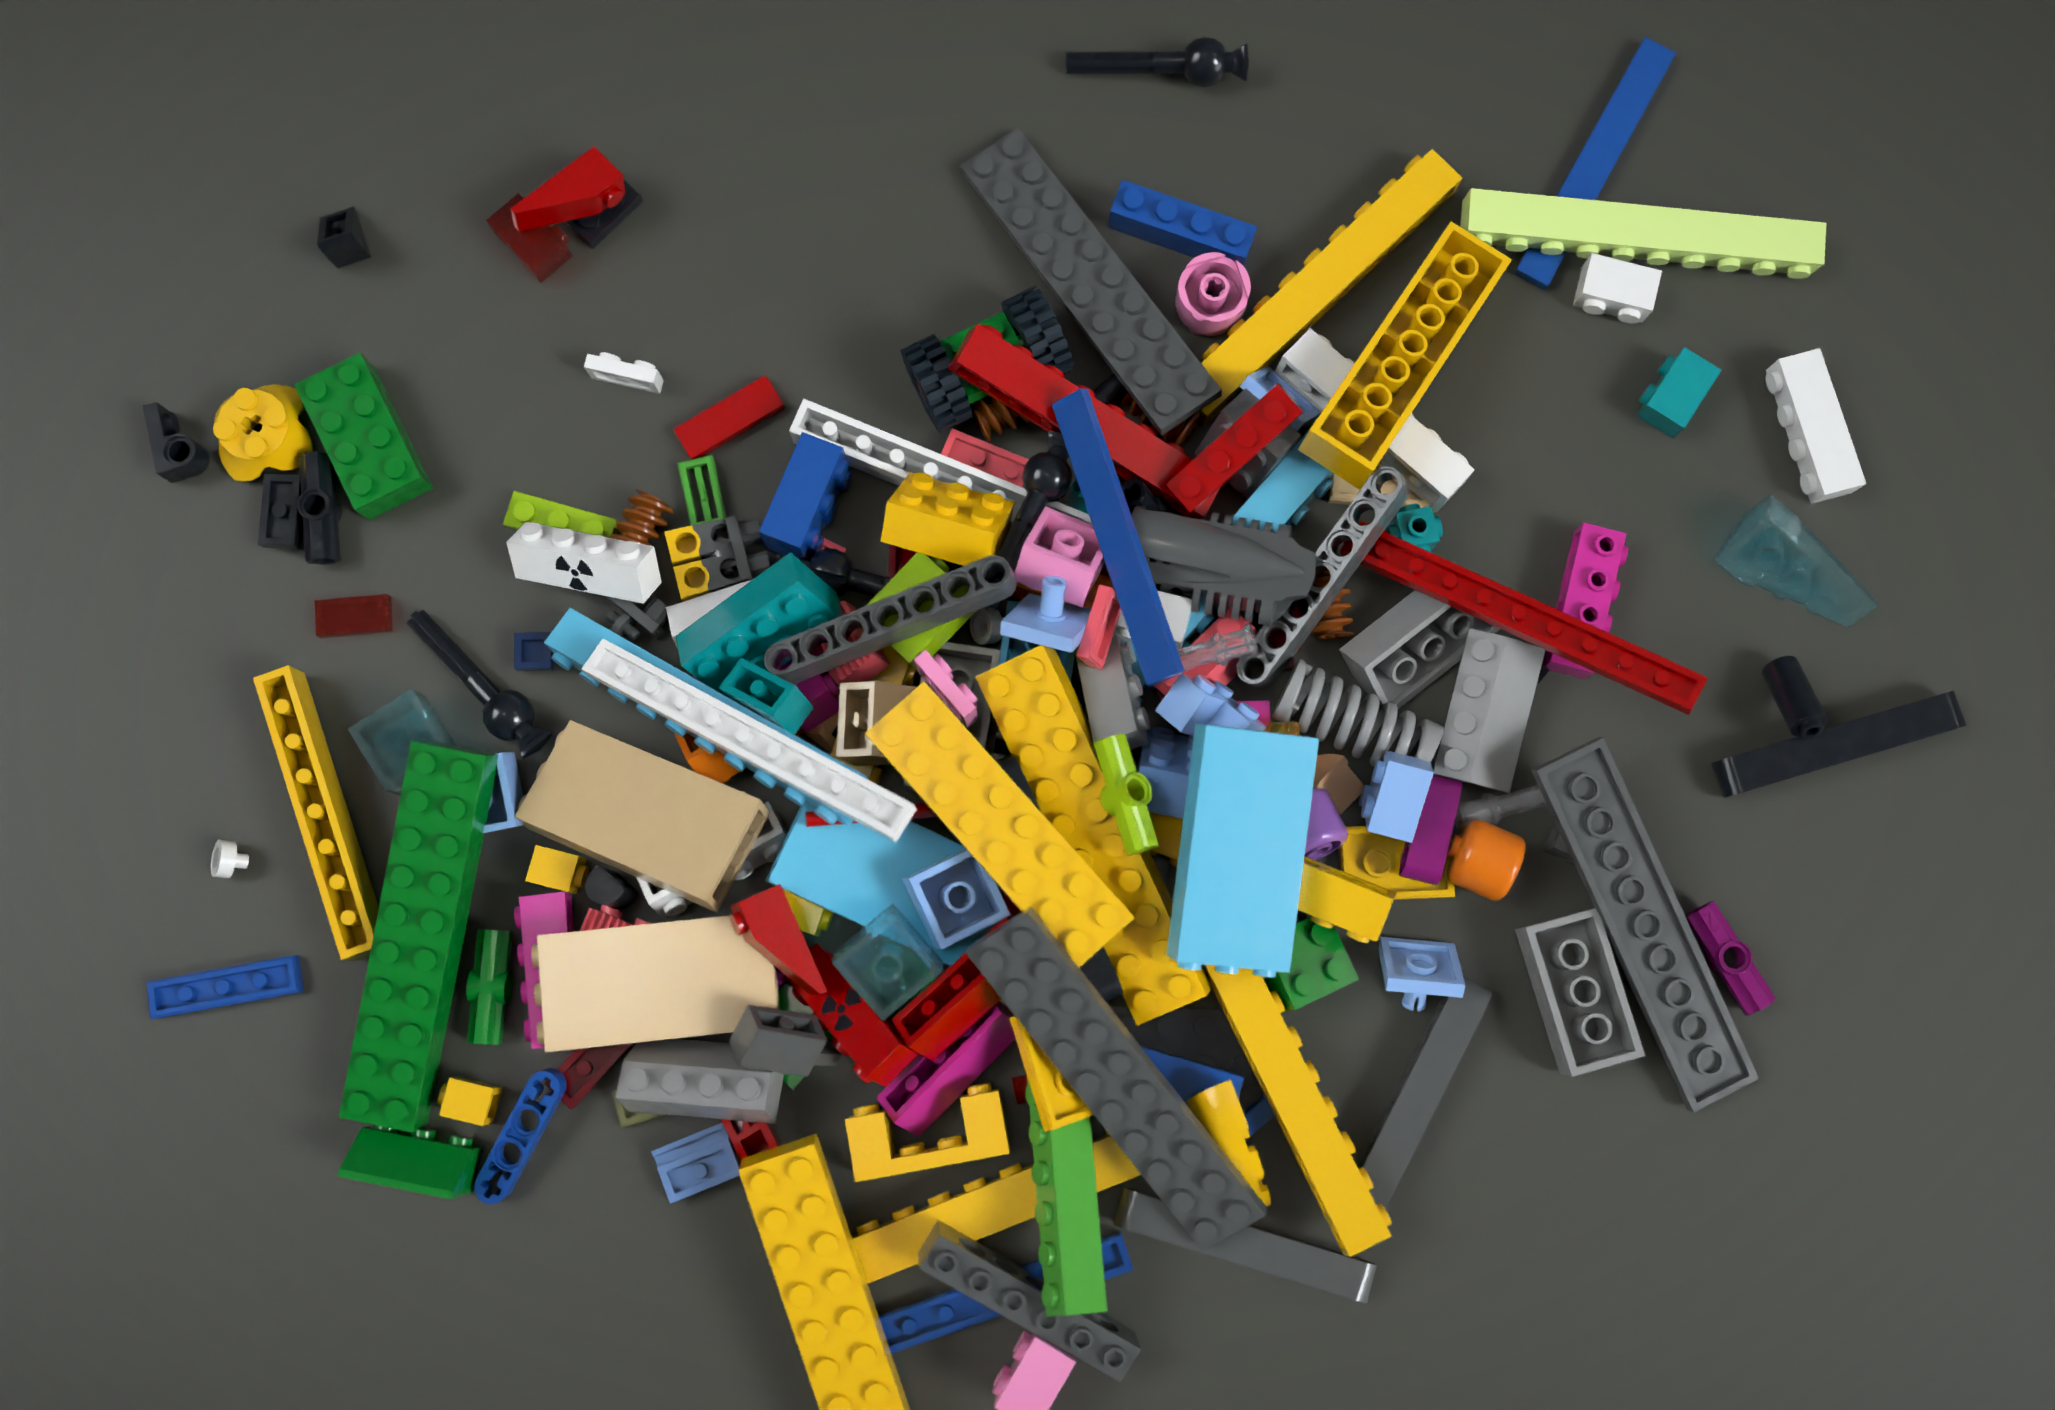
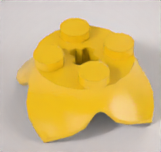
M275 384L253 390L240 388L219 407L215 415L213 432L218 438L221 462L235 481H253L260 477L263 470L267 467L281 471L300 468L299 456L305 454V452H313L310 434L298 419L303 411L304 404L296 388ZM257 424L262 425V429L259 432L253 430Z

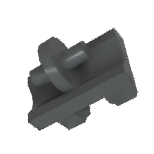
M606 596L611 603L624 612L621 616L614 610L607 614L606 619L614 624L610 631L621 637L626 634L634 641L641 633L633 626L636 622L658 641L666 633L661 627L668 619L666 611L668 606L657 597H654L646 608L641 611L634 605L636 602Z

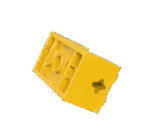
M991 1082L973 1085L967 1088L968 1094L960 1097L967 1141H962L961 1135L940 1138L937 1141L938 1146L925 1148L924 1142H917L901 1146L902 1148H899L898 1154H896L891 1118L884 1109L880 1110L879 1103L856 1107L853 1109L854 1115L845 1119L855 1182L1009 1154L1010 1144L1000 1088L992 1089Z

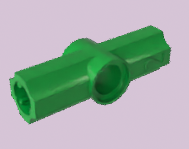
M478 929L474 969L469 973L466 987L467 1000L471 1003L467 1043L502 1045L505 1009L511 1000L513 991V975L509 971L513 940L512 931Z

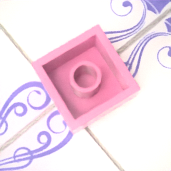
M1045 506L1023 544L1014 573L1017 582L1024 584L1030 589L1042 591V579L1044 577L1058 576L1064 578L1067 581L1064 602L1083 608L1105 562L1093 525Z
M1024 1330L1013 1349L1014 1354L1012 1358L1015 1359L1011 1367L1004 1364L993 1383V1386H995L992 1391L995 1394L994 1408L997 1410H1049L1076 1363L1075 1356L1038 1335Z

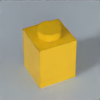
M535 845L525 881L577 894L578 888L584 887L588 877L589 867L585 866L587 859Z
M460 1076L451 1077L448 1083L443 1084L439 1092L438 1105L441 1106L439 1116L480 1126L491 1125L494 1123L503 1087Z

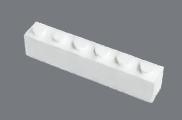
M1310 328L1282 356L1275 372L1322 412L1355 362L1349 358H1344L1332 347L1327 338L1316 334ZM1412 413L1380 460L1383 466L1397 469L1407 481L1409 488L1422 500L1430 504L1436 512L1442 508L1475 470L1469 465L1467 459L1462 454L1451 450L1441 441L1440 436L1434 430L1422 425L1414 418Z

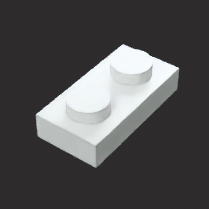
M601 352L599 356L587 354L584 368L592 379L658 394L661 393L664 380L658 370L655 369L656 367L651 363L635 360L634 364L622 362L618 356Z

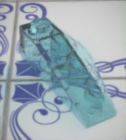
M1769 494L1742 516L1714 556V561L1739 582L1750 587L1754 585L1773 592V596L1785 601L1788 598L1807 606L1808 611L1846 627H1850L1878 606V601L1798 516L1772 494Z

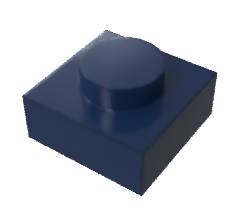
M551 632L514 633V669L516 671L554 670V661L551 659L553 652L544 644Z

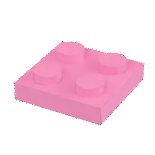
M925 650L914 659L918 673L959 720H963L966 728L978 720L976 707L979 705L976 702L977 698L963 682L957 686L952 681L954 678L951 674L952 669L939 654L932 658Z

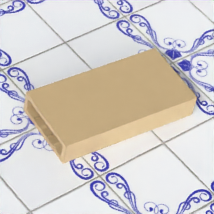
M570 720L565 730L561 731L557 736L555 747L547 761L539 767L536 780L528 794L524 795L520 800L518 811L514 817L528 830L714 912H718L770 815V811L756 797Z
M730 916L537 935V944L532 945L534 968L539 967L540 983H535L534 986L536 1006H542L543 1021L537 1023V1038L539 1045H544L545 1052L731 1033L737 1027L748 1004L780 1010L776 966L749 945L743 935H737L731 924Z

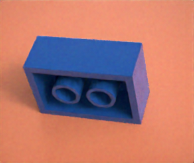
M801 433L759 530L768 551L784 557L787 553L791 552L800 560L801 557L811 559L817 551L822 549L824 538L821 537L823 529L826 524H832L838 509L835 501L840 491L844 493L847 490L852 476V472H849V462L846 459L843 447L807 433Z

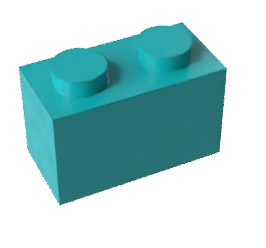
M1685 347L1675 357L1669 354L1657 371L1662 376L1656 386L1650 383L1638 401L1643 406L1636 416L1671 438H1674L1686 427L1718 377L1721 369Z
M740 658L719 687L728 698L795 735L814 708L794 684L743 658Z

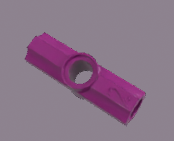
M1709 901L1689 912L1685 917L1694 936L1706 953V961L1709 968L1720 975L1744 1015H1751L1772 1004L1776 998L1754 965L1750 948L1738 940L1716 903ZM1727 948L1731 949L1735 955V963L1731 968L1723 960V954Z

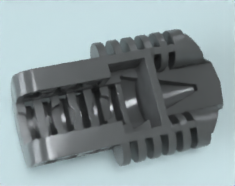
M1140 505L1135 506L1132 519L1156 589L1192 599L1191 612L1199 613L1203 603L1205 604L1204 613L1207 615H1212L1214 607L1219 606L1218 617L1225 618L1228 608H1231V619L1239 620L1241 611H1246L1245 622L1252 623L1254 614L1258 613V624L1271 626L1272 623L1286 612L1294 600L1305 598L1309 594L1315 579L1316 553L1299 546L1291 538L1292 526L1279 524L1277 533L1272 532L1273 522L1266 521L1264 530H1259L1260 520L1253 519L1250 528H1246L1247 518L1239 517L1237 526H1234L1232 515H1226L1224 523H1220V513L1215 512L1212 513L1210 521L1173 513L1146 510L1145 506ZM1149 558L1156 559V563L1149 562Z

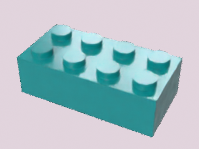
M790 552L676 635L681 666L707 686L725 695L719 687L740 658L768 671L764 664V656L771 645L843 616L837 592ZM787 657V658H785V659L780 663V667L783 666L784 664H786L788 661H790V660L793 659V658H792V657Z

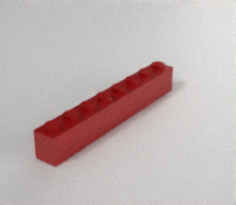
M977 324L968 331L947 368L1047 432L1051 430L1061 433L1051 404L1080 388L1088 389L1117 476L1125 481H1129L1132 478L1143 481L1154 495L1167 501L1173 510L1194 519H1202L1206 516L1219 491L1218 489L1193 512H1189L1166 485L1192 461V459L1185 455L1186 452L1182 447L1171 442L1165 443L1155 436L1156 432L1152 428L1141 423L1135 424L1125 417L1126 414L1122 409L1112 404L1102 403L1095 398V393L1091 389L1069 382L1064 378V373L1052 365L1044 366L1033 359V354L1028 349L1020 345H1011L1002 339V334L989 325L982 326Z

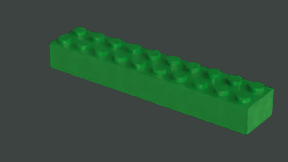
M429 740L411 741L339 1118L412 1133L429 1122L482 848L483 831L487 822L497 770L498 754Z

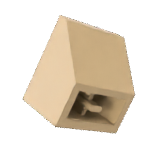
M878 681L840 683L836 757L854 766L890 765L887 759L867 738L865 733L917 687Z

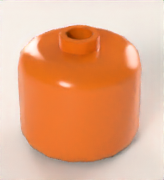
M1481 819L1471 820L1464 827L1460 836L1454 835L1449 843L1447 856L1451 858L1447 867V877L1454 885L1489 900L1499 901L1506 896L1518 875L1526 850L1525 841L1519 835Z

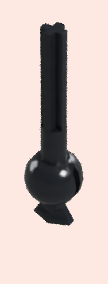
M1208 37L1195 39L1187 45L1185 51L1066 52V74L1185 73V77L1190 83L1204 88L1217 84L1223 79L1224 73H1233L1242 80L1247 81L1249 65L1248 43L1232 52H1225V48L1220 42Z
M1048 431V452H1040L1032 456L1023 469L1022 482L1027 495L997 555L1006 559L1013 572L1016 569L1023 544L1046 504L1063 498L1071 486L1073 477L1071 467L1067 463L1069 455L1062 434L1059 432ZM1005 572L994 573L989 578L988 583L995 584L1002 581ZM999 602L986 606L984 609L995 611Z
M825 548L817 551L812 559L800 558L803 564L837 592L838 597L844 596L847 590L875 597L892 579L854 569L851 559L837 549Z
M421 610L419 613L417 611L410 615L412 618L407 621V625L484 705L482 711L483 722L489 733L500 740L511 741L517 739L523 759L541 750L552 736V733L532 725L534 721V708L529 699L518 691H501L424 610Z

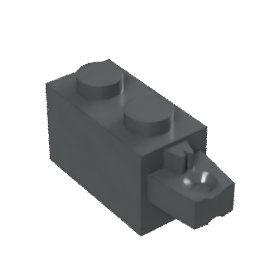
M749 1004L729 1040L739 1066L751 1070L775 1071L784 1075L808 1076L814 1065L836 1066L842 1055L832 1044V1039L825 1037L816 1016Z

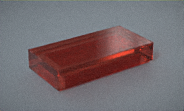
M380 594L315 600L316 636L319 638L393 632L391 596Z

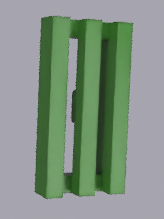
M713 455L677 463L690 525L725 519L727 514ZM704 465L708 467L718 518L714 519L712 518L702 466ZM694 468L705 521L701 522L698 521L688 469Z

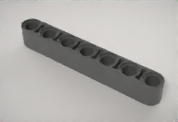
M1383 466L1375 470L1316 551L1315 579L1308 596L1294 600L1286 612L1272 623L1271 626L1263 625L1237 663V673L1243 682L1257 689H1266L1273 685L1406 501L1409 495V486L1397 469ZM1393 479L1398 481L1397 488L1393 493L1381 494L1382 485L1386 481ZM1368 510L1375 511V518L1370 524L1366 526L1359 525L1361 514ZM1344 541H1352L1353 548L1351 552L1344 557H1339L1337 555L1339 545ZM1330 571L1331 579L1329 583L1324 587H1316L1315 580L1321 572ZM1307 601L1309 605L1307 614L1301 618H1295V606L1300 602ZM1279 632H1285L1287 636L1285 644L1278 649H1274L1272 646L1273 637ZM1257 662H1263L1265 666L1263 675L1260 678L1252 679L1250 675L1252 666Z
M997 555L987 556L774 643L765 652L764 664L770 673L792 684H797L1004 600L1016 590V576L1006 559ZM1005 572L1002 581L995 584L988 583L989 578L994 573ZM962 586L970 587L964 597H953L958 588ZM928 600L934 601L933 607L929 611L918 612L923 602ZM894 614L899 615L894 625L890 627L883 626L887 617ZM863 629V633L858 640L849 641V636L854 630ZM828 643L827 649L823 654L814 656V651L818 645ZM785 658H793L791 665L787 669L779 670L780 663Z
M1463 976L1465 982L1463 998L1442 996L1357 1164L1358 1169L1364 1167L1373 1183L1374 1188L1369 1190L1375 1204L1382 1203L1385 1209L1491 999V990Z
M1123 1187L1113 1225L1134 1233L1362 1303H1367L1377 1267V1264L1354 1256L1348 1257L1341 1252L1254 1225H1248L1202 1251L1159 1196L1129 1187Z

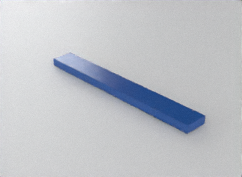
M1647 37L1644 38L1556 197L1596 200L1676 52ZM1528 248L1514 274L1546 290L1567 251H1563L1558 255H1546L1541 253V249Z
M1080 388L1051 405L1147 686L1155 685L1185 671L1088 389Z
M1121 1231L1102 1237L1104 1280L1132 1271L1133 1267ZM1039 1259L1020 1266L1043 1279V1268ZM951 1289L881 1313L878 1316L892 1354L1002 1315L960 1291Z

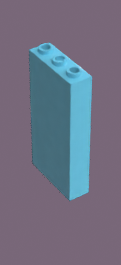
M1195 723L1166 956L1178 962L1177 967L1187 970H1201L1202 964L1215 965V971L1228 974H1238L1239 968L1253 969L1252 974L1262 977H1275L1276 971L1290 973L1319 744L1318 738Z
M805 803L803 807L800 806L765 879L766 882L774 886L781 884L783 890L949 967L967 952L970 945L980 940L1000 922L998 921L944 949L933 947L902 878L965 847L912 821H909L895 843L860 823L851 824L849 827L844 824L806 827L805 812L815 811L817 808Z

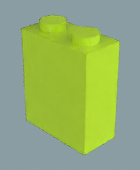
M917 552L867 605L946 574L950 568L941 559L932 556L929 558L927 555ZM962 586L958 588L953 597H964L970 587ZM928 600L923 602L918 612L929 611L933 607L934 601ZM976 611L895 643L890 647L918 672L914 659L925 650L933 657ZM894 614L887 617L883 626L890 627L894 625L899 615Z

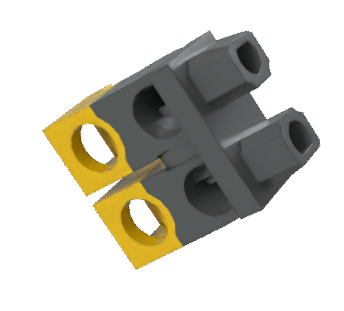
M736 515L725 519L664 531L671 561L674 565L673 569L680 597L683 602L754 579L771 567L767 551L748 555L745 547L746 544L763 540L759 533L761 526L758 519L738 521Z

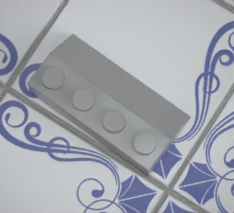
M1414 590L1339 650L1351 674L1367 694L1374 693L1379 697V708L1386 702L1391 701L1399 709L1461 661L1469 628L1493 634L1500 629Z
M1469 628L1433 774L1510 793L1545 649L1507 636Z
M685 1039L638 1042L623 1060L615 1099L630 1112L775 1124L784 1074L762 1069L751 1070L739 1066L730 1043Z

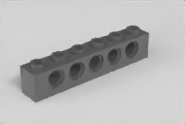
M939 1220L918 1252L919 1269L1119 1382L1123 1380L1141 1350L1135 1331L1102 1312L1046 1317V1307L1042 1302L1041 1295L1044 1286L1042 1278Z

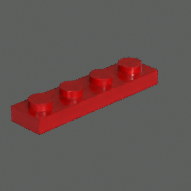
M1280 384L1275 385L1166 484L1167 487L1189 512H1193L1304 413L1303 410Z

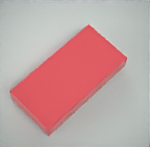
M1103 585L1098 587L1076 655L1090 668L1102 670L1121 613V607L1115 590L1112 587Z

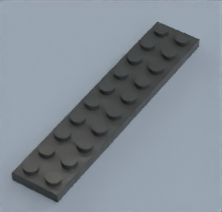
M1019 128L960 165L964 177L1161 436L1222 396V390Z
M1597 737L1532 769L1531 771L1592 904L1603 921L1609 941L1687 1110L1694 1113L1758 1080L1759 1077L1604 737Z
M1031 906L969 946L966 952L968 957L1202 1251L1266 1216V1205Z

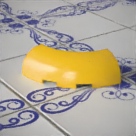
M1231 1080L1208 1088L1187 1101L1189 1109L1266 1207L1270 1206V1194L1267 1185L1262 1183L1264 1172L1257 1150L1254 1145L1247 1147L1245 1139L1250 1137L1249 1127Z

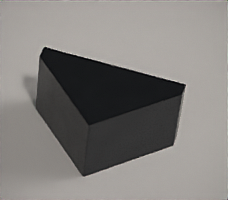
M354 206L320 218L317 245L337 269L371 258Z

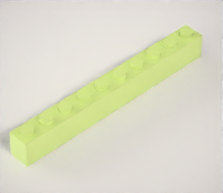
M1471 188L1462 200L1460 227L1490 246H1506L1507 250L1514 252L1525 251L1527 248L1541 249V253L1546 255H1558L1563 251L1576 253V256L1580 258H1589L1594 253L1602 256H1611L1614 259L1626 262L1633 259L1647 260V263L1651 265H1664L1674 262L1682 263L1683 267L1690 269L1701 268L1705 265L1715 266L1717 270L1722 272L1746 269L1752 270V273L1756 275H1770L1775 272L1788 273L1787 276L1794 279L1809 277L1813 272L1822 267L1825 262L1826 223L1474 188Z

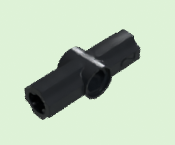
M319 451L305 452V454L299 456L301 495L297 502L298 511L303 516L305 559L309 564H335V562L341 561L338 522L342 517V508L337 501L335 469L327 453ZM325 501L326 505L323 512L315 515L316 506Z

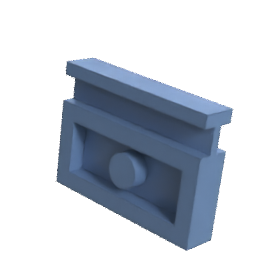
M723 1123L651 1151L658 1166L657 1170L670 1204L740 1176L738 1171L740 1162Z

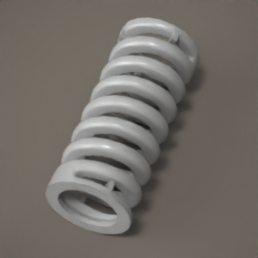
M1301 658L1298 660L1271 716L1272 719L1282 724H1288L1308 695L1297 726L1299 732L1306 733L1310 729L1326 703L1315 738H1318L1320 742L1326 740L1345 710L1333 743L1335 749L1342 750L1345 747L1352 733L1364 717L1351 752L1353 758L1360 759L1367 746L1382 725L1379 738L1369 761L1372 767H1375L1377 760H1383L1386 750H1389L1400 732L1401 735L1395 753L1408 756L1420 739L1415 758L1428 762L1432 761L1441 741L1444 726L1429 719H1423L1416 724V715L1410 710L1403 711L1397 717L1398 708L1395 703L1389 701L1379 708V697L1374 693L1367 694L1361 700V688L1355 684L1347 687L1342 693L1343 680L1339 676H1333L1324 685L1325 672L1322 668L1316 667L1312 670L1313 666L1306 664Z

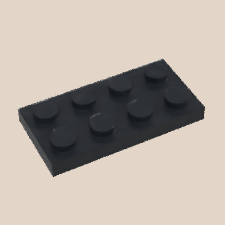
M1111 1007L1112 1011L1139 1045L1241 1074L1244 1077L1242 1086H1260L1222 1009L1177 1008L1137 1026L1129 1007Z

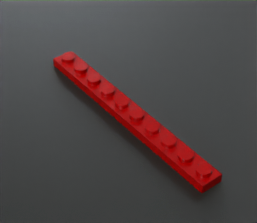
M1359 520V525H1361V526H1366V525H1368L1367 523L1362 522V521ZM1387 532L1381 534L1360 563V565L1687 715H1690L1708 680V677ZM1352 541L1344 542L1340 549L1341 556L1344 557L1351 552L1353 548Z

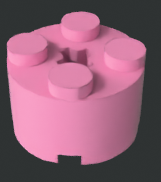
M1218 252L1201 254L1187 264L1178 282L1175 304L1179 318L1191 333L1198 336L1222 335L1227 333L1238 320L1243 318L1251 291L1250 278L1246 269L1237 260L1235 262L1225 257V254Z

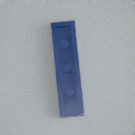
M299 955L146 982L150 1019L165 1018L304 992Z

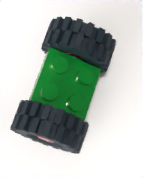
M1037 286L1002 301V312L977 323L982 326L989 325L1002 334V339L1011 345L1025 347L1033 354V359L1044 366L1052 365L1063 373L1073 369L1072 354L1067 346V340L1063 336L1060 323L1057 322L1053 309L1049 307L1048 300ZM975 325L941 341L936 338L935 334H932L900 349L903 362L918 393V397L939 433L972 418L970 404L989 396L947 369L968 331Z

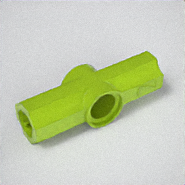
M1125 733L1116 734L1094 742L1106 784L1101 789V803L1108 814L1116 817L1127 856L1159 847L1146 805L1152 797L1151 785L1144 775L1136 772Z

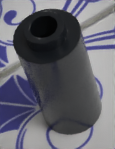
M1784 656L1768 663L1762 670V676L1791 734L1795 737L1806 739L1819 735L1826 726L1828 717L1798 659L1794 656Z

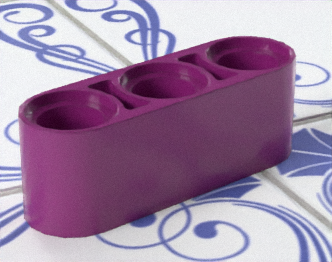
M1433 774L1412 843L1405 841L1399 867V876L1435 886L1439 884L1461 796L1462 781Z

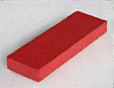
M764 375L673 430L691 460L697 459L783 410L785 406L767 376Z

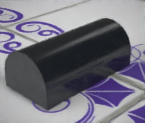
M596 866L586 879L585 889L588 897L600 905L622 909L630 906L640 896L639 892L616 871L602 866Z

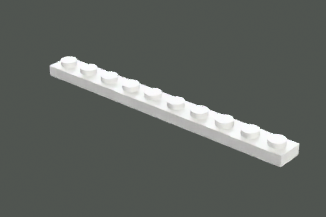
M605 639L601 640L582 667V670L589 677L895 843L917 810L911 802Z

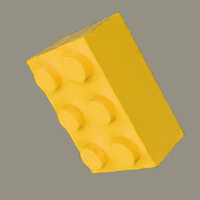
M910 472L887 501L881 542L965 566L987 556L998 555L1010 530L1015 502L1005 500L1003 496L996 493H981L971 490L961 483H946L936 480L926 473Z

